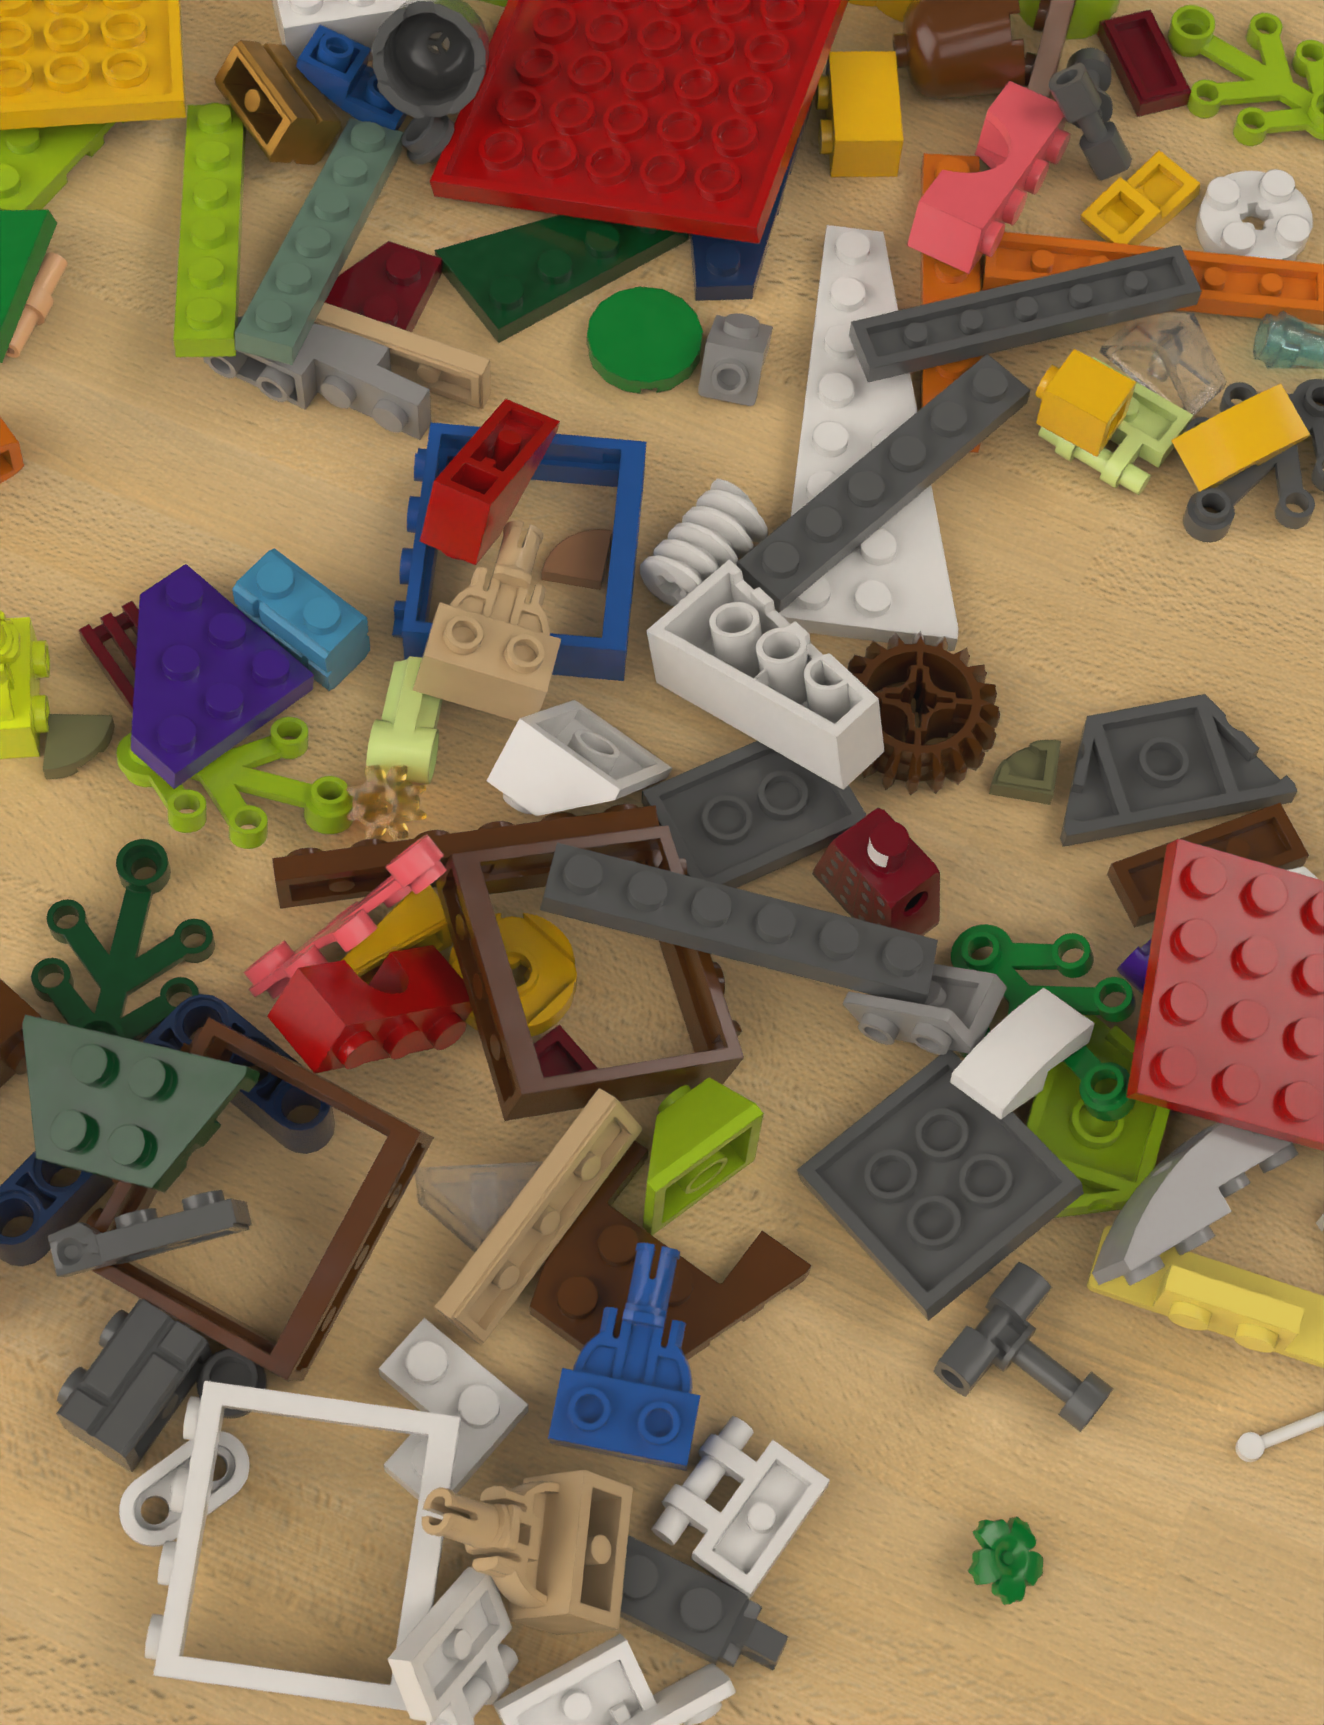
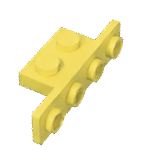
M1112 1226L1104 1228L1087 1282V1288L1090 1291L1168 1316V1319L1173 1323L1188 1329L1210 1330L1234 1338L1235 1342L1254 1351L1276 1352L1324 1368L1323 1295L1192 1252L1179 1255L1175 1247L1159 1255L1165 1267L1129 1286L1122 1275L1098 1285L1092 1272L1102 1245Z

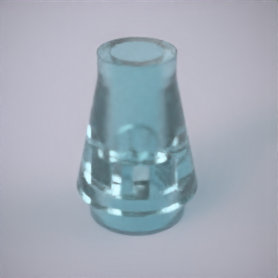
M1281 311L1277 316L1266 314L1262 318L1256 332L1253 356L1256 360L1264 361L1267 368L1324 369V331L1284 311Z

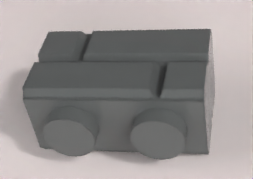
M139 1299L130 1313L120 1310L110 1319L99 1339V1345L103 1347L101 1353L88 1370L83 1367L75 1369L63 1384L57 1397V1402L62 1406L56 1414L63 1427L75 1437L92 1448L99 1450L103 1455L131 1472L136 1468L196 1383L201 1366L213 1355L209 1343L204 1337L179 1321L173 1320L168 1314L144 1299Z

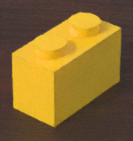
M830 51L826 75H821L815 91L816 109H825L826 119H820L818 146L819 154H829L830 177H897L904 140L896 51Z

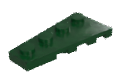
M557 215L436 249L435 256L442 258V273L496 341L500 343L688 241L689 234Z

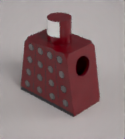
M876 808L835 838L813 869L812 875L852 918L924 936L939 924L940 872L936 864L909 837L906 828L900 823L895 822L884 809Z

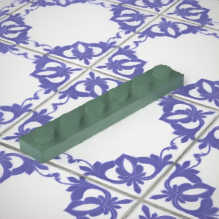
M352 118L348 120L235 331V350L293 365L403 150L402 136L404 132L388 129L373 122H363Z

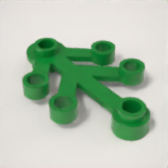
M981 924L970 927L962 932L952 946L951 962L953 967L994 973L1005 984L1007 989L1003 997L1009 1003L1008 1015L1042 988L1054 994L1082 1015H1100L1103 1019L1110 1022L1123 1021L1130 1017L1135 1010L1136 1000L1132 988L1126 980L1119 977L1105 978L1096 987L1029 985L1016 971L1058 970L1063 976L1069 978H1078L1087 974L1093 966L1094 956L1088 940L1080 934L1068 933L1062 935L1054 944L1013 943L1003 929L994 925ZM980 948H993L992 953L986 959L975 960L972 958V954ZM1076 948L1084 951L1083 956L1076 962L1067 963L1062 961L1064 953L1070 949ZM1120 992L1126 995L1125 1000L1119 1006L1108 1007L1103 1004L1105 997L1111 993ZM989 1027L985 1036L991 1031ZM1086 1045L1063 1060L1067 1067L1081 1081L1079 1086L1080 1095L1087 1111L1093 1117L1102 1121H1115L1125 1117L1133 1109L1136 1100L1126 1098L1130 1074L1124 1067L1112 1062L1101 1063ZM958 1052L964 1058L968 1055V1053ZM1111 1078L1117 1081L1116 1088L1108 1094H1099L1094 1091L1096 1084L1103 1079Z

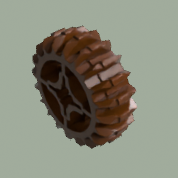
M921 631L913 637L912 644H905L895 632L889 638L887 649L872 641L870 646L866 648L865 657L854 655L853 659L848 663L847 670L879 699L884 752L862 772L863 779L878 771L884 774L882 784L885 790L895 783V779L906 781V788L911 796L917 791L919 782L926 781L936 794L942 789L945 777L959 785L965 779L967 768L977 771L983 764L985 752L993 748L997 735L995 728L998 726L1000 719L999 707L994 705L997 697L996 685L984 683L987 675L985 664L967 667L970 658L967 648L955 654L948 652V643L945 636L936 643V646L926 645ZM905 682L898 687H886L895 683ZM912 698L916 700L915 712L918 713L920 720L918 728L915 727V714L912 713ZM949 733H956L951 738L945 741L930 745H924L927 741L931 739L948 738Z

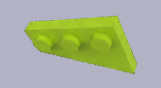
M116 122L0 130V210H42L68 183L66 175L85 155L92 157L105 144L103 136Z

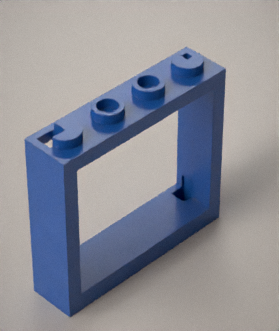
M430 422L427 449L418 448V453H415L414 481L422 482L420 497L410 496L407 532L415 533L413 548H403L401 553L400 584L408 585L406 601H395V619L392 633L393 637L403 639L404 660L409 656L422 658L432 627V623L428 622L438 549L420 542L433 482L480 427ZM556 434L531 480L618 487L602 638L550 633V636L561 639L552 675L624 681L645 476L646 442Z

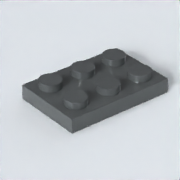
M755 741L643 790L641 801L644 807L656 805L659 826H669L679 859H686L687 876L734 888L827 848L835 838L866 816L865 811L849 785L842 790L759 741Z

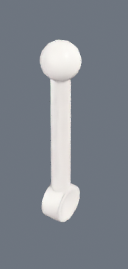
M1324 1411L1261 1436L1253 1432L1244 1433L1236 1443V1453L1245 1462H1255L1262 1456L1266 1448L1324 1426Z

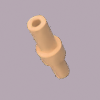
M47 253L42 261L6 352V355L9 357L17 358L20 356L34 327L45 322L54 305L51 295L67 267V261L57 253Z

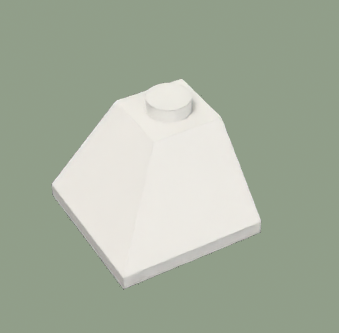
M572 700L519 718L486 781L503 793V799L512 808L525 814L540 816L617 800L666 779L672 767L576 700Z

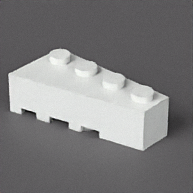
M730 559L646 630L656 683L842 790L884 752L879 699L830 653L823 655L811 643L810 634L796 621L790 624L775 610L774 600L760 587L753 589L743 580L742 570Z

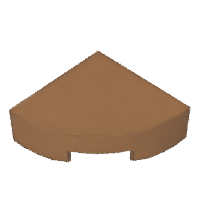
M586 530L573 534L561 541L546 558L542 568L541 580L601 590L612 539V530Z

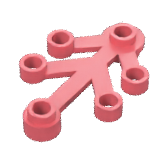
M428 834L421 837L385 867L391 874L390 877L360 902L356 901L342 911L296 951H293L287 942L283 940L243 972L253 984L248 990L254 997L267 991L275 999L281 995L297 968L329 963L319 949L335 941L339 943L345 952L353 949L378 928L368 913L381 903L390 908L411 891L416 895L427 888L447 871L440 861L444 854Z

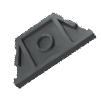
M1206 694L1087 716L1082 730L1060 840L1062 846L1065 847L1262 809L1277 803H1281V805L1292 803L1298 791L1295 783L1287 775L1280 780L1256 756L1260 748L1243 731L1233 728L1228 723L1226 714Z

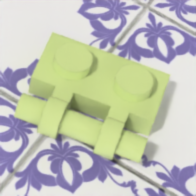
M1093 357V359H1095V360H1097L1098 362H1100V363H1102V364L1108 366L1107 364H1105V363H1103L1102 361H1100V360L1096 359L1095 357ZM1136 382L1127 415L1110 438V440L1119 444L1114 453L1103 448L1098 457L1043 427L1040 428L1038 436L1055 445V453L1071 462L1074 458H1077L1101 473L1100 480L1112 487L1117 488L1119 485H1122L1140 495L1148 484L1151 475L1133 465V463L1139 456L1159 468L1174 449L1171 440L1186 432L1193 415Z

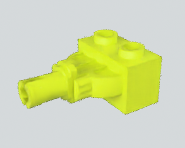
M0 611V759L40 757V733L49 732V700L47 695H40V678L50 677L47 640L37 641L30 617L6 618L2 611Z

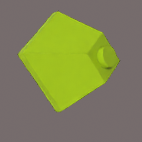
M710 1077L693 1089L689 1085L679 1087L661 1102L658 1107L660 1113L656 1115L644 1207L643 1227L649 1234L654 1235L755 1160L764 1115L756 1103Z

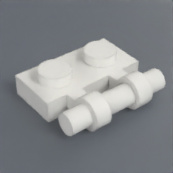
M732 1416L718 1436L710 1434L698 1451L701 1460L683 1485H673L662 1501L666 1509L651 1529L661 1540L670 1545H674L688 1525L701 1531L705 1536L692 1552L691 1559L726 1585L747 1595V1599L750 1600L825 1492L830 1480L774 1440L770 1442L756 1462L741 1451L754 1434V1431L744 1421ZM726 1475L732 1477L741 1485L720 1513L705 1501L721 1478Z
M473 1567L466 1568L388 1658L410 1718L426 1721V1725H475V1715L484 1705H492L508 1688V1675L518 1664V1657L513 1649L507 1645L500 1644L512 1630V1625L499 1590L491 1576L477 1572Z

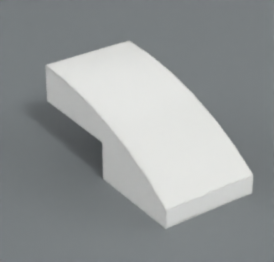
M1042 988L1013 1010L975 1046L953 1071L950 1083L999 1119H1002L1043 1090L1047 1073L1050 1069L1089 1043L1095 1023L1045 988Z

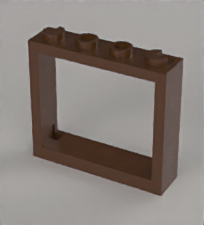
M668 825L453 853L450 855L444 866L447 871L438 878L436 888L504 1121L584 1108L599 1088L621 1102L672 1093L683 1085H689L693 1089L709 1077L724 1084L743 1060L744 1055L738 1040L742 1030L737 1021L731 1019L724 997L725 979L720 965L712 961L711 954L659 941L695 1053L543 1078L489 894L546 887L557 842L687 875L686 859H679Z
M208 1017L204 1027H199L190 1045L184 1043L181 1051L228 1062L234 1053L386 1135L387 1139L278 1341L271 1339L134 1261L124 1264H112L91 1271L137 1297L146 1300L160 1310L286 1381H301L305 1379L434 1137L326 1078L314 1074L311 1070L228 1025ZM112 1179L116 1187L104 1209L101 1207L97 1208L86 1223L102 1233L117 1229L116 1217L148 1209L157 1191Z

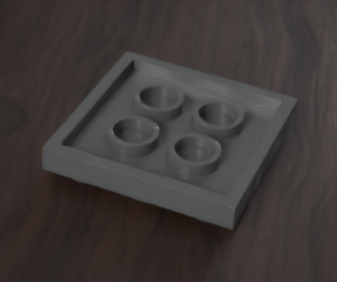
M948 1050L945 1055H939L797 1169L800 1181L928 1321L1084 1194L1082 1182L1013 1112L999 1119L950 1083L953 1071L962 1062L952 1050Z

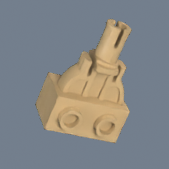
M507 522L504 526L503 539L488 590H483L488 568L481 566L477 567L473 573L470 586L461 591L449 605L439 602L413 691L518 722L519 718L540 711L548 691L561 639L550 636L549 622L542 608L546 591L542 584L536 583L529 604L525 603L539 545L543 540V533L538 527L532 524L529 525L523 546L519 548L518 542L524 522Z
M577 1470L523 1478V1484L512 1489L494 1485L491 1488H486L481 1493L480 1501L456 1494L452 1490L442 1487L434 1489L427 1496L423 1510L441 1515L443 1520L432 1516H423V1530L433 1536H442L464 1543L466 1552L469 1554L489 1556L473 1559L472 1567L477 1572L491 1576L499 1591L509 1600L508 1617L510 1621L555 1635L619 1630L633 1492L632 1486L587 1470Z

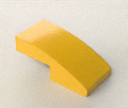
M1158 150L1127 181L1119 177L1080 214V220L1107 242L1138 245L1171 221L1200 194V182Z
M1280 383L1217 414L1171 441L1199 492L1204 489L1218 486L1254 464L1259 466L1311 435L1286 390Z

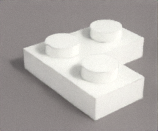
M423 1318L378 1368L380 1377L420 1411L459 1416L461 1418L451 1490L456 1494L528 1412V1404L426 1318ZM410 1434L386 1461L384 1470L419 1500L428 1437Z

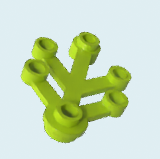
M1187 5L1177 9L1172 16L1168 31V40L1172 49L1178 55L1195 57L1202 54L1245 80L1216 83L1215 81L1204 79L1195 82L1191 87L1192 93L1190 94L1187 107L1196 117L1211 118L1219 112L1222 105L1281 101L1292 108L1264 112L1256 107H1248L1241 110L1237 116L1233 134L1238 142L1246 146L1261 144L1265 140L1267 133L1306 130L1313 137L1324 141V44L1316 40H1305L1299 43L1292 60V68L1299 76L1307 78L1308 91L1292 80L1280 38L1283 28L1282 22L1273 14L1259 13L1253 16L1246 34L1247 43L1252 48L1259 50L1262 63L1213 35L1215 19L1203 7ZM1259 30H1265L1270 34L1261 33ZM1304 57H1311L1316 61H1309ZM1199 97H1207L1212 101H1204ZM1245 124L1254 125L1258 129H1251L1247 127Z
M283 717L276 720L271 726L270 736L228 750L189 778L200 781L228 824L231 842L243 849L257 848L266 841L268 836V818L266 813L259 807L247 805L239 792L304 808L306 824L312 830L322 834L341 833L348 829L354 821L355 795L344 780L335 776H324L310 784L253 769L281 758L295 759L305 754L308 749V727L304 721L295 717ZM131 733L126 735L117 746V763L127 779L135 785L153 787L167 808L168 823L174 830L182 833H192L200 830L207 820L204 796L195 790L184 789L182 784L173 789L131 751ZM292 736L296 739L287 740L283 739V737ZM183 809L194 810L192 813H181L179 811ZM243 825H253L256 828L243 829L240 827Z

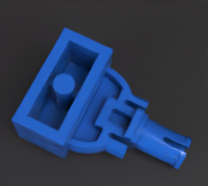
M637 1243L635 1249L637 1253L627 1303L623 1313L620 1335L618 1337L614 1336L618 1309L605 1307L600 1332L582 1348L575 1361L573 1370L562 1368L548 1439L554 1445L686 1471L701 1395L692 1394V1373L688 1360L681 1349L686 1327L685 1322L672 1319L667 1346H662L667 1310L676 1264L680 1258V1251L662 1246L655 1279H651L650 1274L655 1244Z

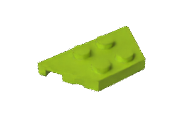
M1084 1015L1095 1023L1090 1041L1086 1044L1087 1048L1101 1063L1112 1062L1119 1064L1130 1074L1135 1041L1117 1025L1110 1029L1097 1016ZM1062 1061L1050 1069L1047 1073L1043 1090L1033 1098L1026 1126L1082 1182L1084 1193L1054 1218L1122 1210L1136 1188L1155 1167L1170 1109L1136 1100L1133 1109L1125 1117L1115 1121H1102L1093 1117L1087 1111L1080 1095L1079 1086L1081 1081ZM1111 1078L1103 1079L1096 1084L1094 1091L1099 1094H1108L1116 1088L1117 1081Z

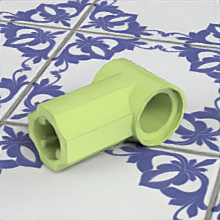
M409 656L406 660L394 662L381 720L376 719L370 733L366 760L367 775L430 784L432 781L439 744L437 724L443 699L413 691L422 660L420 657Z

